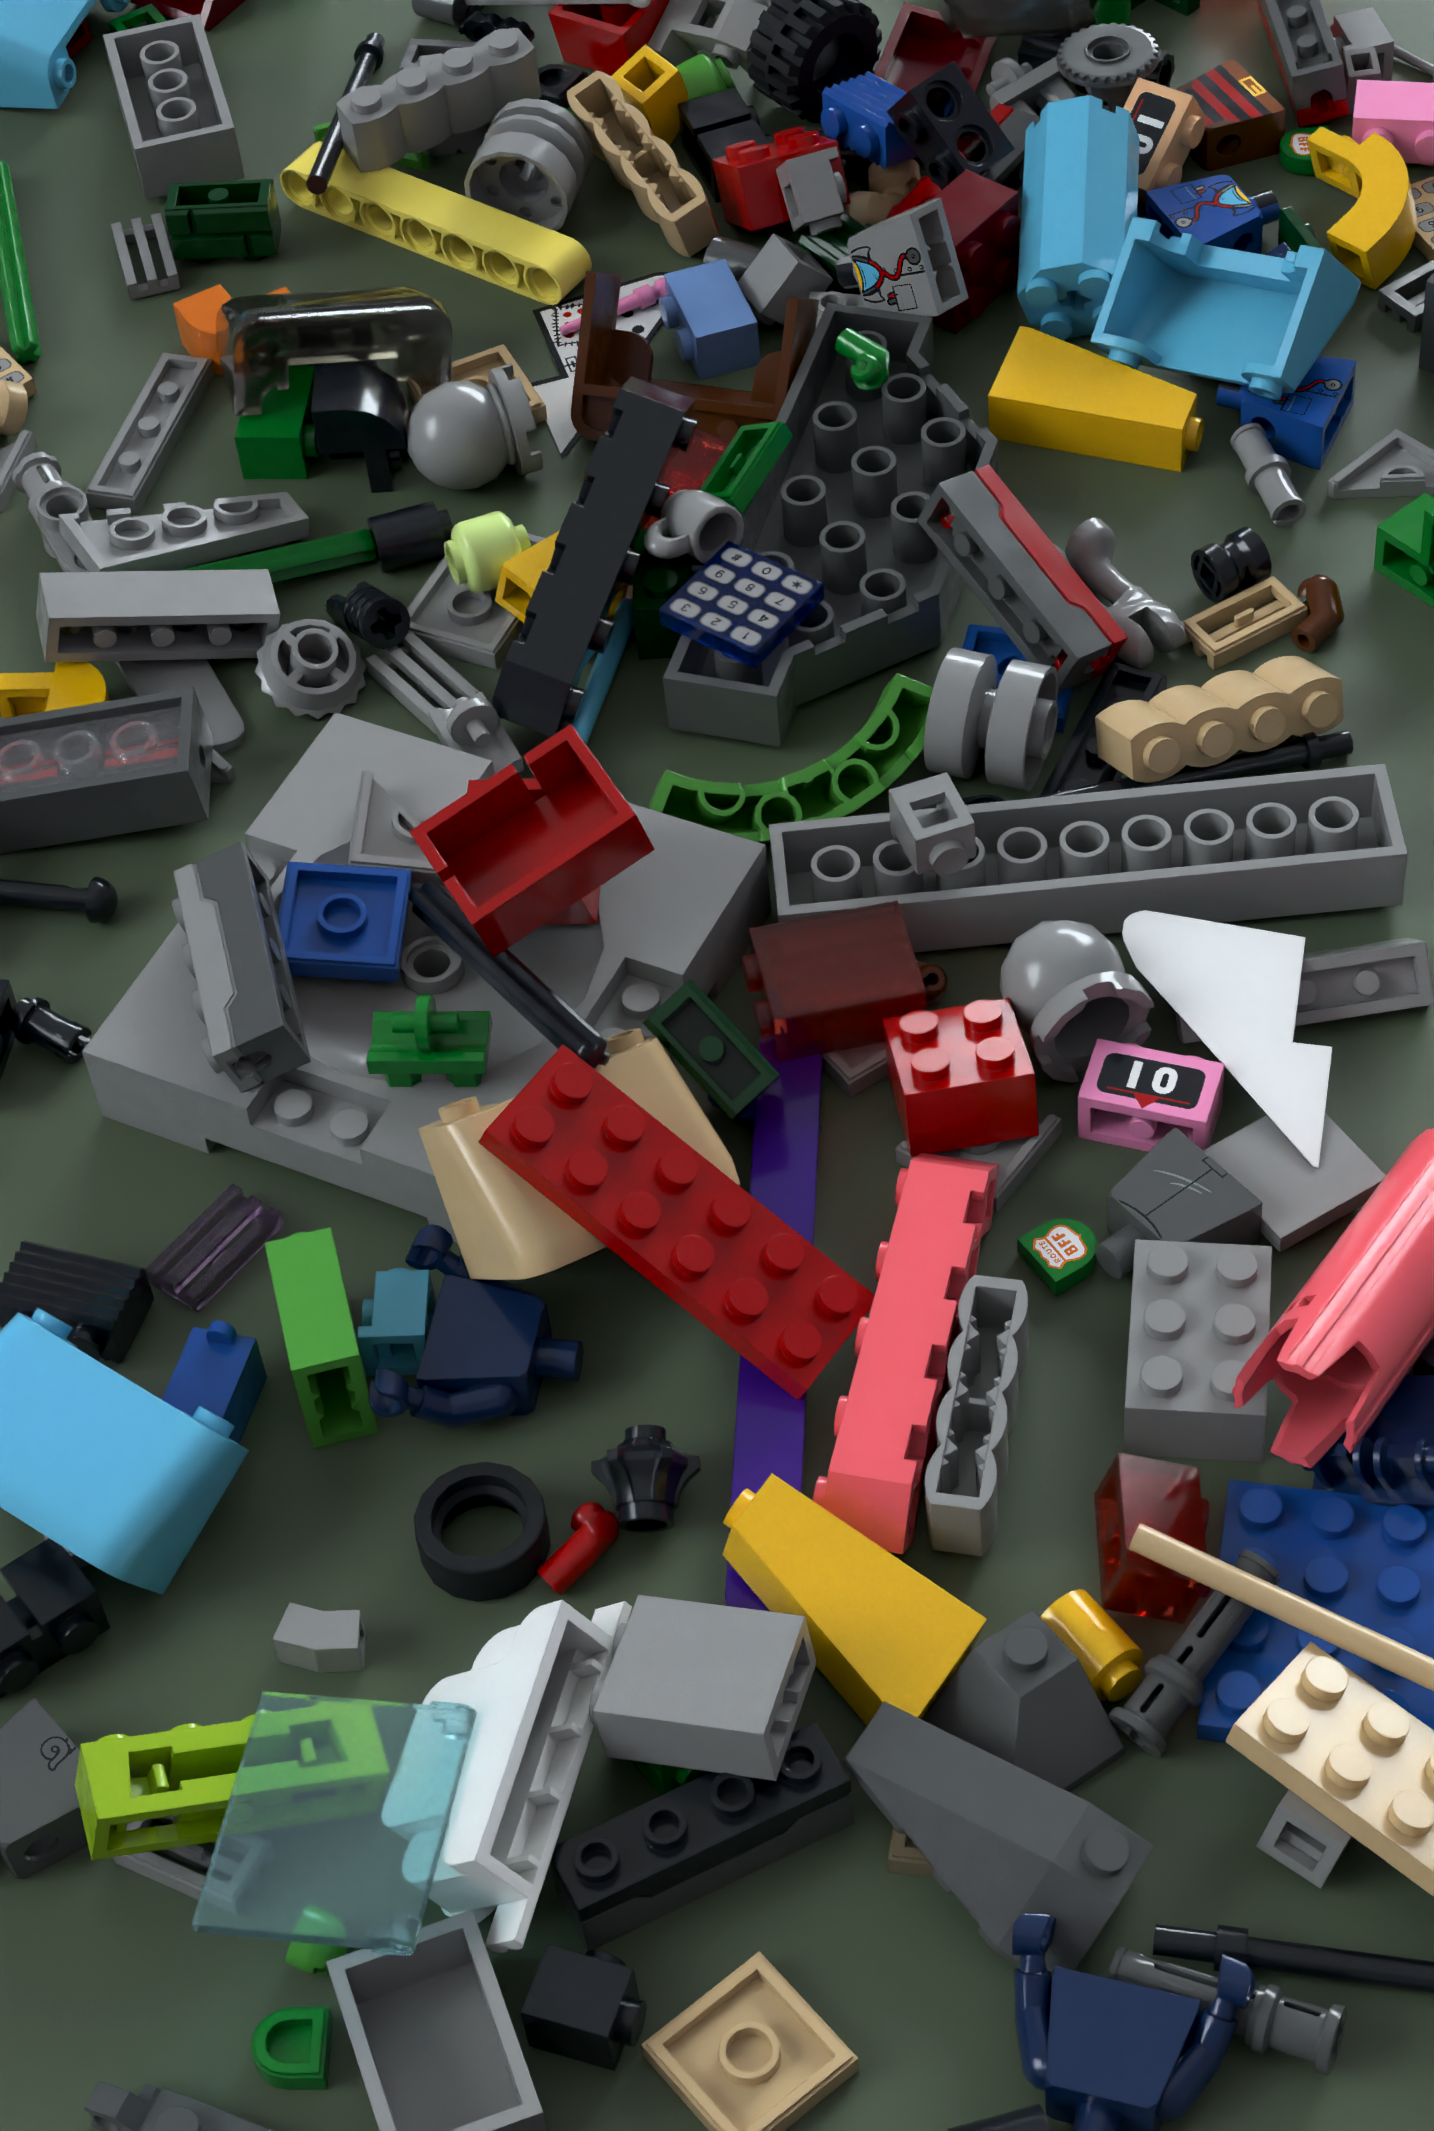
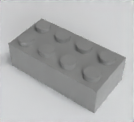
M200 14L104 34L103 38L112 77L145 198L167 197L169 184L231 181L245 178L234 124Z

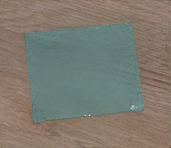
M262 1691L191 1923L194 1932L372 1949V1952L376 1954L413 1955L418 1943L437 1863L477 1716L475 1709L466 1704L431 1701L430 1705Z

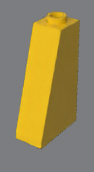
M1019 327L988 394L989 431L998 440L1181 472L1189 451L1197 452L1203 437L1204 419L1196 417V393L1030 327Z
M771 1473L756 1494L746 1488L733 1503L723 1521V1524L731 1530L722 1555L769 1611L805 1616L817 1661L816 1666L866 1725L869 1724L884 1701L922 1719L974 1647L987 1621L984 1616L773 1473Z

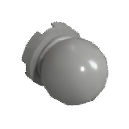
M511 363L490 369L488 371L489 383L486 387L468 380L445 382L424 394L411 410L405 429L407 452L418 471L427 479L449 490L477 489L496 479L507 463L514 466L519 476L543 469L542 452L540 450L531 452L526 433L537 430L520 377L512 379L514 370Z
M1071 920L1042 921L1015 939L1001 967L999 989L1002 999L1009 998L1018 1026L1029 1035L1031 1053L1042 1070L1052 1079L1069 1083L1080 1082L1076 1072L1087 1070L1097 1038L1142 1046L1152 1030L1146 1019L1150 1008H1154V1003L1143 986L1131 974L1125 973L1117 948L1094 926Z

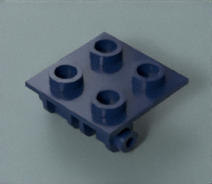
M1406 1375L1351 1454L1343 1445L1346 1438L1345 1431L1312 1468L1303 1466L1305 1471H1314L1315 1473L1312 1486L1314 1490L1362 1495L1365 1503L1383 1506L1405 1504L1413 1507H1434V1375Z

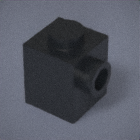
M547 1944L522 2007L521 2016L530 2047L615 2071L624 2046L634 2047L640 2038L645 2022L647 2004L646 2001L639 1998L634 1968L627 1967L618 1957L598 1950L587 1951L584 1955Z

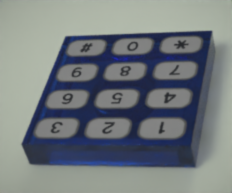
M728 541L659 609L660 623L740 662L757 668L825 598L824 583Z

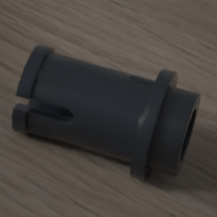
M39 997L35 999L23 998L13 1008L8 1022L9 1029L14 1032L18 1042L22 1044L35 1043L69 1064H74L83 1057L82 1051L91 1040L88 1037L92 1035L88 1027L51 1010L49 1002Z

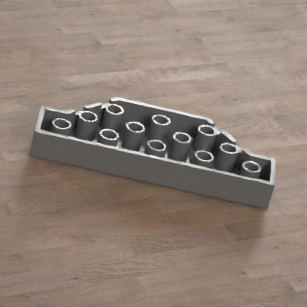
M827 303L775 421H784L793 437L742 514L744 531L743 538L737 549L751 555L753 560L745 567H738L726 561L717 564L736 574V577L728 584H721L708 577L706 578L705 584L716 588L719 594L711 601L697 599L695 604L699 605L702 610L696 617L688 619L663 676L668 727L670 729L781 747L797 706L942 644L965 581L917 522V519L938 483L970 471L974 472L975 469L990 465L999 476L998 439L987 427L980 429L970 418L969 407L947 383L940 385L932 376L935 369L933 317ZM846 328L859 332L889 351V377L887 382L880 388L873 391L860 389L855 384L850 373L851 365L855 366V362L836 351V340ZM765 561L782 569L783 574L777 580L769 581L753 574L751 567L756 562ZM788 575H796L810 581L813 584V588L807 594H797L784 588L781 585V581ZM741 578H748L764 585L766 591L760 597L752 598L736 591L734 584ZM771 592H779L793 598L796 601V605L790 611L784 612L767 605L764 602V598ZM724 595H732L747 602L749 608L743 614L735 615L719 608L717 601ZM754 609H762L776 615L779 618V623L771 629H765L748 621L747 615ZM714 612L731 620L732 625L724 632H717L702 625L699 620L705 613ZM737 626H745L760 633L762 640L755 646H747L732 639L730 632Z

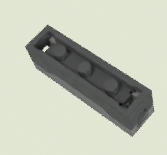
M242 841L197 860L194 865L191 863L173 871L179 897L172 900V907L181 928L187 934L188 943L182 945L181 949L186 965L197 981L198 989L191 992V997L198 1016L207 1028L208 1036L201 1039V1045L213 1071L216 1074L224 1071L239 1091L244 1092L259 1085L261 1081H269L311 1062L267 875Z

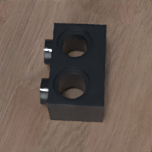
M954 61L909 90L887 111L895 124L898 134L909 143L925 166L931 181L939 186L941 190L965 170L982 176L1015 149Z

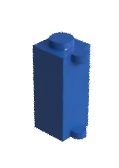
M220 1320L211 1322L209 1329L193 1327L162 1400L191 1416L194 1415L199 1405L235 1426L229 1438L240 1444L267 1379L256 1338L237 1335L232 1325Z

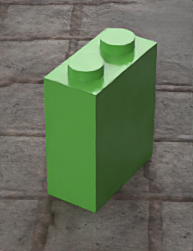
M331 1227L312 1232H298L286 1238L265 1242L290 1368L312 1448L379 1433L375 1413L369 1404V1386Z

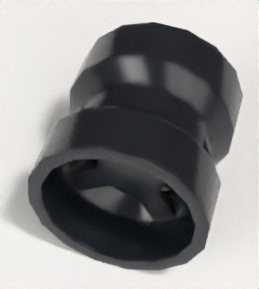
M1248 527L1240 528L1228 534L1223 544H1207L1195 550L1191 555V567L1197 585L1203 594L1215 603L1234 596L1242 584L1248 587L1254 586L1268 579L1271 575L1272 564L1266 545L1260 536Z

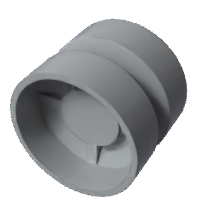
M955 647L951 648L938 671L927 713L924 735V761L927 770L940 774L947 772L950 776L969 779L976 772L985 753V773L988 783L1024 791L1032 790L1038 781L1045 760L1050 752L1057 725L1058 674L1056 668L1014 659L1007 666L998 685V667L994 655Z

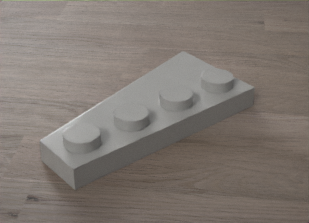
M287 492L218 498L214 501V509L204 510L194 505H186V502L163 504L162 514L131 517L130 507L106 510L107 519L80 522L79 513L58 514L61 536L89 572L177 571L215 560L221 561L235 558L239 554L255 550L284 547L289 542L310 537L309 517Z

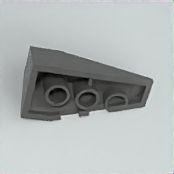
M885 1701L843 1761V1765L899 1834H907L935 1869L932 1876L947 1894L952 1891L980 1925L977 1932L992 1951L1017 1968H1020L1021 1956L1012 1955L1014 1923L1024 1913H1044L1056 1918L1051 1944L1045 1953L1047 1970L1051 1971V1975H1053L1055 1966L1075 1970L1119 1905L1154 1848V1845L1092 1803Z

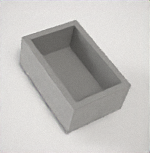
M1135 1239L1124 1408V1455L1263 1463L1268 1382L1244 1406L1236 1409L1232 1388L1236 1384V1378L1246 1362L1269 1333L1272 1246Z
M473 1909L326 1961L379 2131H548L542 2107Z

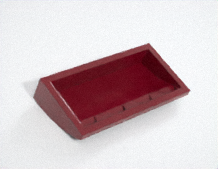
M904 2L874 75L908 92L954 61L976 92L997 41L999 31ZM919 157L913 158L918 164H923Z

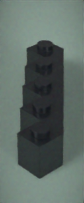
M632 376L620 388L612 407L613 415L609 428L604 436L600 435L585 470L584 482L576 503H571L556 538L551 563L547 571H542L526 609V618L518 640L512 641L504 660L491 701L499 718L548 736H553L559 732L566 721L576 722L586 695V690L577 687L583 668L595 652L604 654L615 624V621L606 618L611 601L623 583L632 586L643 557L642 552L634 550L640 531L650 520L651 516L660 519L662 508L671 490V486L662 483L667 467L679 450L688 452L698 425V420L690 417L695 402L694 399Z

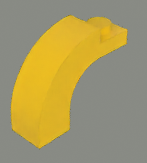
M1321 126L1307 139L1315 177L1358 199L1355 205L1326 232L1331 253L1362 284L1375 290L1399 267L1408 254L1415 238L1417 214L1407 167L1399 151L1388 140L1375 132L1358 145L1351 137L1340 136Z

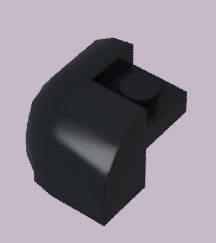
M352 360L316 365L311 414L319 454H330L331 459L365 457L371 493L393 492L394 469L403 468L404 454H409L407 452L405 429L410 412L406 397L396 379L375 365Z

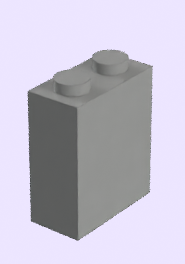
M638 1595L628 1622L621 1623L615 1632L612 1646L613 1660L604 1681L599 1680L595 1684L590 1698V1720L593 1725L598 1727L607 1757L716 1773L726 1772L744 1777L776 1781L817 1663L805 1616Z

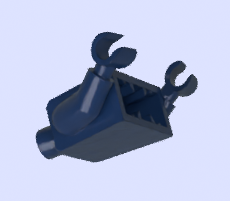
M431 1224L425 1226L418 1232L405 1262L417 1270L438 1269L445 1275L416 1376L418 1388L409 1386L403 1377L393 1371L376 1369L375 1382L371 1380L369 1388V1404L374 1413L381 1417H395L403 1414L408 1409L412 1417L446 1428L456 1429L508 1416L528 1415L535 1410L543 1378L578 1381L583 1366L582 1341L552 1338L546 1302L505 1280L470 1279L462 1254L458 1256L450 1250L453 1245L451 1234L439 1225Z
M1024 1913L1019 1916L1014 1923L1012 1935V1955L1021 1956L1020 1968L1014 1970L1015 2023L1023 2074L1036 2089L1045 2091L1046 2115L1054 2120L1072 2124L1071 2131H1159L1163 2120L1173 2121L1182 2118L1198 2099L1222 2064L1238 2025V2021L1234 2018L1237 2007L1246 2009L1253 1996L1256 1979L1250 1967L1242 1961L1223 1954L1219 1967L1216 1999L1200 2015L1201 2000L1058 1966L1054 1967L1053 1975H1051V1971L1046 1968L1045 1953L1051 1944L1056 1918L1044 1913Z

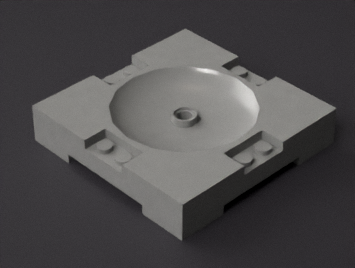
M335 712L245 832L250 854L269 879L277 918L288 861L347 865L362 770L372 771L374 780L397 804L402 803L420 823H423L467 793L468 780H485L495 775L492 760ZM628 803L637 815L655 850L601 885L597 924L542 925L507 949L605 1039L635 1028L641 1029L643 1037L654 1036L643 1022L689 979H692L706 995L710 994L716 997L720 995L770 915L771 900L765 844ZM418 883L412 884V888L420 889L423 884ZM440 886L448 895L452 897L446 886ZM410 901L398 983L291 975L311 1062L269 1081H261L259 1085L244 1092L239 1091L224 1071L219 1074L213 1071L201 1045V1039L208 1036L206 1025L198 1016L192 1001L191 992L198 989V986L182 954L181 947L188 943V938L179 922L83 1049L82 1053L102 1116L210 1154L217 1143L427 1217L429 1225L434 1224L443 1227L451 1234L453 1241L457 1242L418 1129L440 1120L438 1109L460 1099L476 1096L479 1106L499 1104L516 1097L558 1049L412 912L413 902ZM419 994H432L436 1002L437 1011H490L493 1024L486 1074H482L481 1083L477 1087H454L451 1082L447 1081L446 1074H423L422 1081L416 1083L413 1087H390L384 1074H369L366 1058L372 1040L374 1011H415V1003ZM664 1047L667 1054L670 1055L671 1053Z

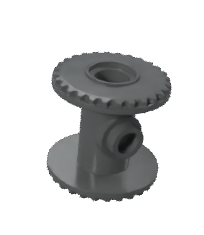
M1101 23L1098 26L1091 25L1089 28H1082L1079 32H1073L1071 37L1065 38L1064 43L1060 44L1057 52V67L1060 73L1069 81L1084 86L1088 92L1087 95L1103 100L1102 108L1115 114L1116 106L1124 107L1138 77L1145 79L1156 69L1160 60V49L1156 39L1152 38L1150 33H1145L1144 29H1137L1134 25L1127 26L1124 23Z

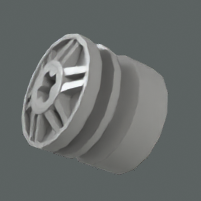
M530 98L509 102L495 114L483 143L468 169L464 181L466 197L557 231L563 226L576 194L579 192L593 159L591 139L582 123L565 108L547 100Z

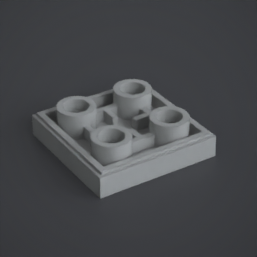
M1326 1113L1319 1168L1313 1167L1268 1115L1203 1150L1263 1202L1261 1233L1279 1252L1284 1251L1364 1205L1386 1176Z

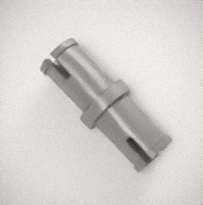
M1250 423L1237 429L1231 437L1230 444L1246 469L1245 480L1249 489L1254 494L1260 495L1270 513L1271 520L1276 526L1284 527L1296 523L1304 515L1306 505L1301 497H1299L1290 480L1291 469L1286 459L1275 453L1260 424Z

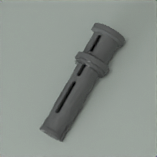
M1246 1549L1241 1551L1238 1555V1560L1233 1565L1274 1585H1277L1281 1579L1279 1572L1269 1562ZM1215 1590L1202 1605L1198 1614L1166 1656L1158 1654L1156 1658L1149 1659L1144 1666L1147 1676L1123 1708L1114 1707L1108 1714L1113 1727L1141 1750L1155 1757H1161L1167 1750L1165 1738L1188 1707L1198 1708L1203 1701V1693L1205 1692V1687L1202 1684L1203 1680L1232 1641L1239 1635L1241 1629L1256 1609Z
M1122 1946L1117 1948L1107 1976L1109 1979L1201 2000L1200 2015L1205 2008L1210 2007L1217 1996L1218 1977L1170 1962L1166 1963L1150 1958ZM1270 1983L1268 1986L1262 1984L1258 1990L1255 1989L1246 2009L1237 2007L1234 2018L1238 2021V2025L1234 2035L1244 2037L1245 2045L1251 2047L1252 2052L1264 2055L1269 2049L1313 2062L1315 2063L1316 2072L1328 2076L1333 2069L1341 2045L1347 2017V2006L1334 2003L1329 2009L1285 1996L1282 1986Z

